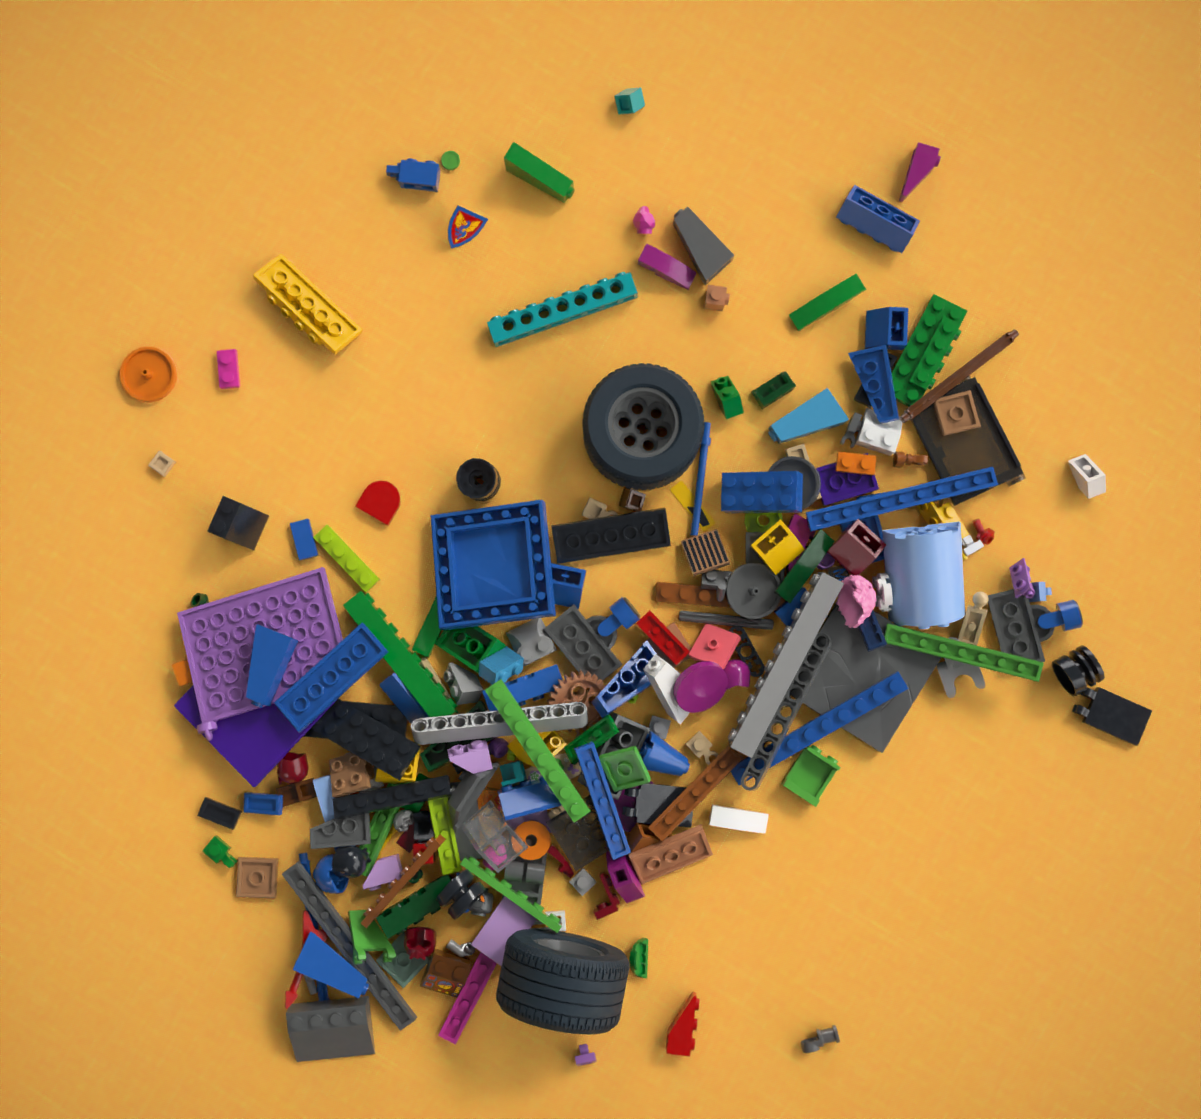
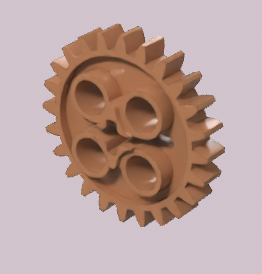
M581 670L577 676L572 671L570 678L565 674L564 681L558 679L559 686L553 685L555 692H549L552 699H548L547 702L550 705L577 701L584 703L587 707L588 723L582 727L585 732L587 726L592 727L594 722H599V717L602 718L591 703L592 701L588 700L593 695L597 696L606 685H603L604 682L601 679L598 680L595 674L591 677L588 671L585 676ZM580 686L577 692H573L575 687ZM580 728L574 729L576 733H579Z

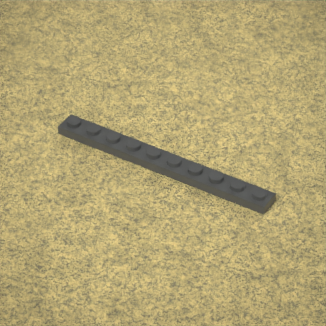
M298 861L284 871L282 876L345 959L367 978L368 989L401 1031L414 1022L417 1018L416 1014L368 951L365 952L366 960H362V964L353 963V942L350 927L320 890L303 865Z

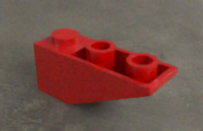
M696 992L691 993L668 1028L666 1054L690 1057L691 1050L694 1051L695 1038H692L693 1030H697L698 1019L694 1017L695 1010L699 1011L700 998H697Z

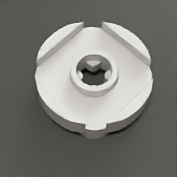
M878 573L877 576L872 578L873 587L876 588L877 592L875 606L879 607L882 612L891 611L892 608L889 605L893 604L891 583H886L885 579L889 578L887 573Z

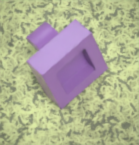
M579 1045L581 1055L575 1056L576 1065L582 1066L596 1063V1054L594 1052L589 1053L588 1045Z

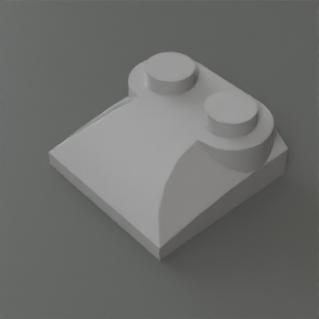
M541 618L533 619L506 632L514 651L524 658L523 667L557 651L551 637L544 630L545 625Z

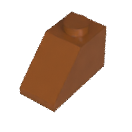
M636 823L626 837L631 853L660 841L648 829L649 824Z

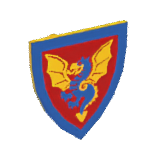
M457 204L449 219L447 228L451 249L462 246L477 236L485 226L488 218Z

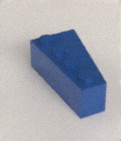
M648 641L637 650L591 702L602 718L652 686L643 670L656 654Z
M558 664L508 681L505 685L518 704L522 706L526 704L525 700L532 698L534 702L544 698V693L555 692L553 685L559 686L558 679L563 681ZM483 690L482 692L489 711L497 710L487 693Z

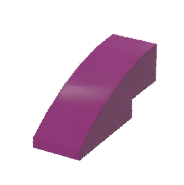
M647 243L638 259V265L689 290L696 276V272Z

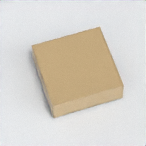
M159 450L148 466L163 477H166L176 461Z

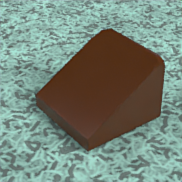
M624 488L619 506L639 512L642 510L646 494Z

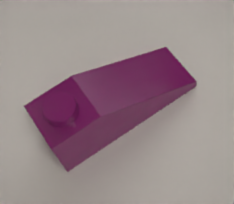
M920 142L917 143L899 198L900 202H903L931 173L934 167H938L941 156L938 155L940 148Z

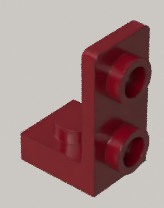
M604 872L599 873V876L610 899V903L604 901L596 905L597 908L594 909V915L597 920L619 911L617 906L620 904L619 898L616 893L612 894L610 889L613 886L609 875L605 876Z

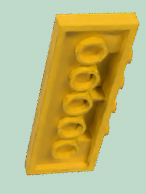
M282 254L253 274V279L267 291L268 302L273 306L276 304L280 307L282 315L285 318L290 317L299 331L304 330L308 334V339L313 344L318 343L320 346L324 344L336 355L362 333V328Z

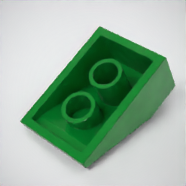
M478 626L444 630L435 645L478 674L481 660L483 661L486 657L506 647L504 643Z

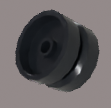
M468 869L452 879L435 899L442 907H446L454 901L448 909V914L454 920L466 912L486 891V888L480 882H476L468 888L474 879V875Z

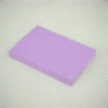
M504 896L471 945L502 966L507 939L516 931L530 929L536 918Z

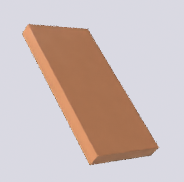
M700 824L666 838L663 842L659 841L628 855L642 885L710 857L713 853L703 827Z

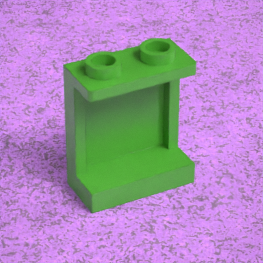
M812 745L802 750L781 785L817 807L820 802V796L836 771H839L841 767L837 765L838 761L829 755L827 758L821 755L822 750Z

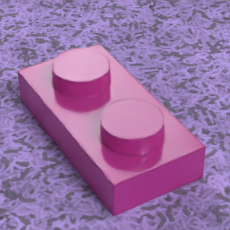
M237 350L217 351L220 389L240 388Z

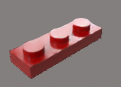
M650 610L636 623L675 665L690 653Z

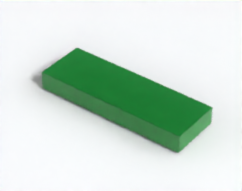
M610 715L605 716L564 747L571 764L575 765L578 763L574 748L593 742L597 749L619 733V730Z

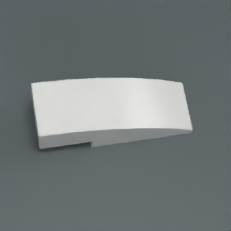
M712 804L709 825L766 834L769 814Z

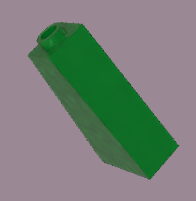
M513 142L504 156L507 172L563 203L566 202L567 198L571 199L575 191L573 180L517 143Z

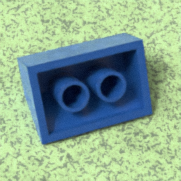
M542 775L539 776L538 780L531 781V779L521 781L519 785L512 786V784L501 786V790H497L505 821L562 805Z

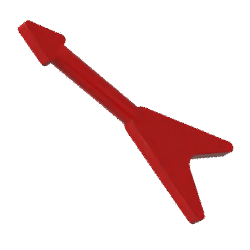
M304 910L302 948L310 931L325 942L329 936L323 928L319 930L314 928L308 911ZM299 972L295 973L289 991H285L286 1009L298 997L296 992L303 977V974Z

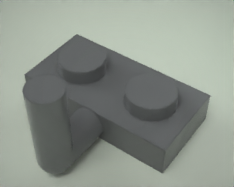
M712 570L701 575V589L716 590L717 601H723L726 582L732 572Z

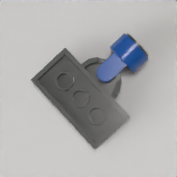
M1014 589L988 595V606L1001 652L1045 662L1041 642L1053 635L1056 626L1061 625L1062 630L1065 632L1081 628L1083 625L1079 605L1074 600L1057 603V611L1050 612L1044 606L1030 605L1029 599L1026 596L1021 595L1016 598Z
M621 597L609 607L613 613L609 617L595 615L586 619L578 608L572 605L544 628L578 672L581 670L584 676L588 671L591 677L595 674L598 680L601 679L603 681L622 665L611 650L616 643L617 628L623 625L626 629H629L640 620V614L626 597Z

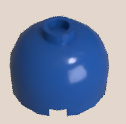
M335 854L321 858L313 871V878L320 890L331 894L343 893L349 881V878H339L334 874L332 860Z

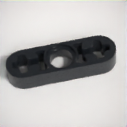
M741 626L731 627L729 629L730 632L734 633V629L741 631V640L746 639L747 641L735 648L740 660L746 663L745 660H749L755 655L756 659L753 662L755 665H760L759 673L751 672L753 667L751 662H748L747 666L751 676H761L764 673V664L745 630ZM743 646L751 648L750 656H742L741 648Z

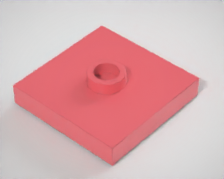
M706 623L688 655L699 662H715L724 670L741 637L738 634Z

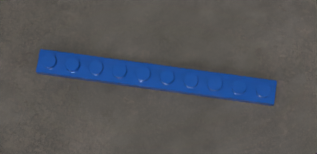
M989 467L806 512L805 515L809 530L812 532L853 522L857 519L861 520L995 487L998 485L994 468Z
M896 671L788 733L769 768L909 689L900 673ZM773 743L764 747L765 752L773 750ZM750 757L741 760L731 771L738 785H741V777L751 760ZM758 759L755 762L757 770H761L765 765L763 759Z

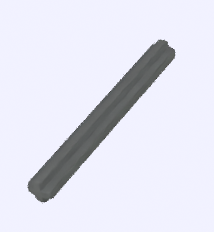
M682 610L679 611L678 617L679 621L772 630L774 626L772 619H750L742 616Z

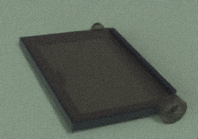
M969 375L942 397L971 390L981 425L980 428L942 437L933 404L911 420L940 479L989 467L994 468L998 485L1006 482L1008 487L1026 479L1020 467L1021 464L980 383L977 382L975 377L971 378ZM994 487L950 497L953 505L956 506Z

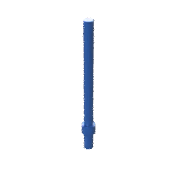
M704 422V434L700 448L690 534L692 536H697L699 531L708 446L711 444V438H709L711 423Z

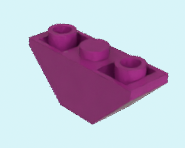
M606 847L608 872L616 891L626 903L645 897L629 855L627 854L613 860L608 847Z

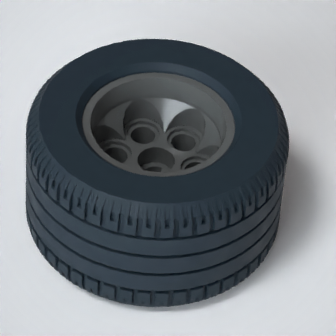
M649 363L623 366L605 376L589 395L582 420L584 445L595 468L605 478L610 479L611 482L617 483L621 487L625 486L628 489L633 488V490L660 488L683 475L695 459L704 434L703 409L700 406L701 402L696 392L693 391L694 389L691 385H688L685 379H682V376L675 374L676 372L668 370L666 367ZM640 406L643 411L640 414H635L632 408ZM658 410L661 413V417L653 418L651 412ZM625 419L629 422V426L622 428L618 424L619 421ZM640 425H644L648 431L641 434L637 428ZM663 428L666 430L667 435L659 437L656 434V430ZM632 438L635 443L632 446H626L624 440ZM650 442L654 448L651 451H646L643 448V444Z
M544 929L519 930L507 939L496 1000L506 1014L536 1027L571 1034L591 1035L606 1033L614 1028L620 1020L630 968L629 961L625 953L620 949L589 937L561 931L556 933L553 930Z

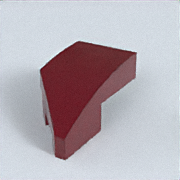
M552 843L547 852L561 863L557 870L561 873L563 872L571 879L574 872L569 861L561 850Z

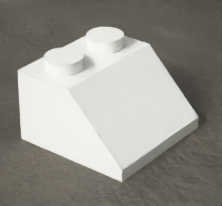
M866 408L862 419V426L856 437V445L891 456L895 453L901 436V420L880 424L874 410Z

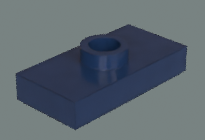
M872 610L871 615L864 620L863 624L858 626L868 652L887 646L874 610Z

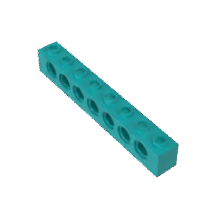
M621 272L616 274L615 278L609 280L603 278L592 286L590 284L583 285L577 291L572 292L570 290L562 293L560 297L546 298L543 303L529 304L526 306V309L520 311L518 309L512 310L506 316H494L487 324L495 347H499L638 298V292L631 273ZM613 286H618L621 290L618 293H613L610 289ZM599 292L603 295V297L601 299H595L593 298V294ZM579 298L585 301L581 306L575 304V301ZM559 305H565L567 306V310L564 312H560L557 310V307ZM542 311L549 312L547 318H541L539 314ZM524 317L532 319L529 324H523L521 321ZM511 323L514 327L512 330L507 331L503 329L504 325Z

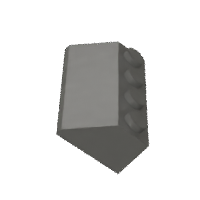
M615 712L608 714L613 718L619 733L596 749L598 756L600 757L602 754L636 746L638 752H640L650 728ZM581 771L577 781L587 787ZM604 771L612 798L618 800L622 790L614 792Z

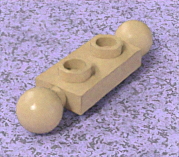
M980 591L973 595V603L975 605H968L958 636L959 641L973 645L978 644L987 615V610L982 609L989 600L986 593Z

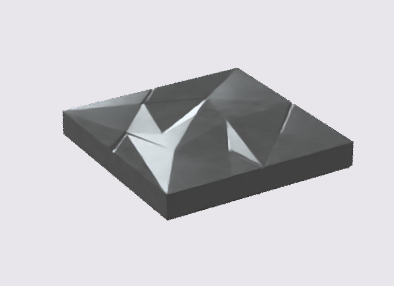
M835 603L818 632L826 633L832 643L831 649L803 704L821 715L898 671L909 689L841 727L878 752L883 753L941 657L891 644L868 652L858 626L856 628L846 626V620L841 611H838L839 606ZM874 611L883 635L887 623L896 625ZM825 638L817 641V646L819 647L827 645V639ZM810 656L808 663L811 665L816 664L819 660L818 656ZM806 672L802 673L799 680L806 682L810 676ZM793 690L790 696L798 699L801 693L799 690Z

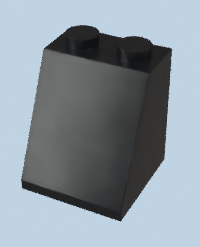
M222 496L207 532L255 550L269 515Z

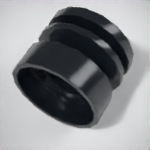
M472 458L467 460L457 471L456 482L459 490L475 501L492 499L501 487V477L498 470L483 459ZM477 478H481L484 483L478 484Z
M1084 645L1070 651L1069 657L1063 655L1052 661L1055 676L1063 688L1073 697L1086 691L1087 685L1094 686L1096 682L1099 683L1105 678L1104 671L1097 658Z

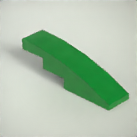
M856 273L789 314L798 331H801L867 289Z

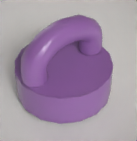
M215 721L197 725L198 734L205 733L208 741L213 739L212 731L218 729Z
M496 738L488 744V749L494 757L501 758L508 752L509 743L503 738Z

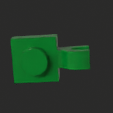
M217 835L212 838L202 851L216 864L222 860L228 868L233 867L238 862L236 858L228 853L231 847Z

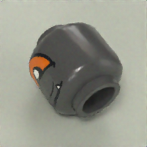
M486 888L482 896L469 908L471 914L486 917V914L492 911L494 895L488 892L489 888Z

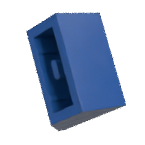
M885 307L866 311L864 349L886 345L887 350L902 351L907 346L908 308Z
M551 563L555 605L566 607L575 605L579 609L586 570Z

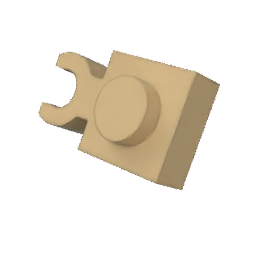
M590 497L582 512V516L589 519L618 514L613 510L606 511V504Z
M700 731L685 743L698 758L704 755L705 762L708 765L711 763L709 761L711 755L718 756V753L709 750L713 745Z

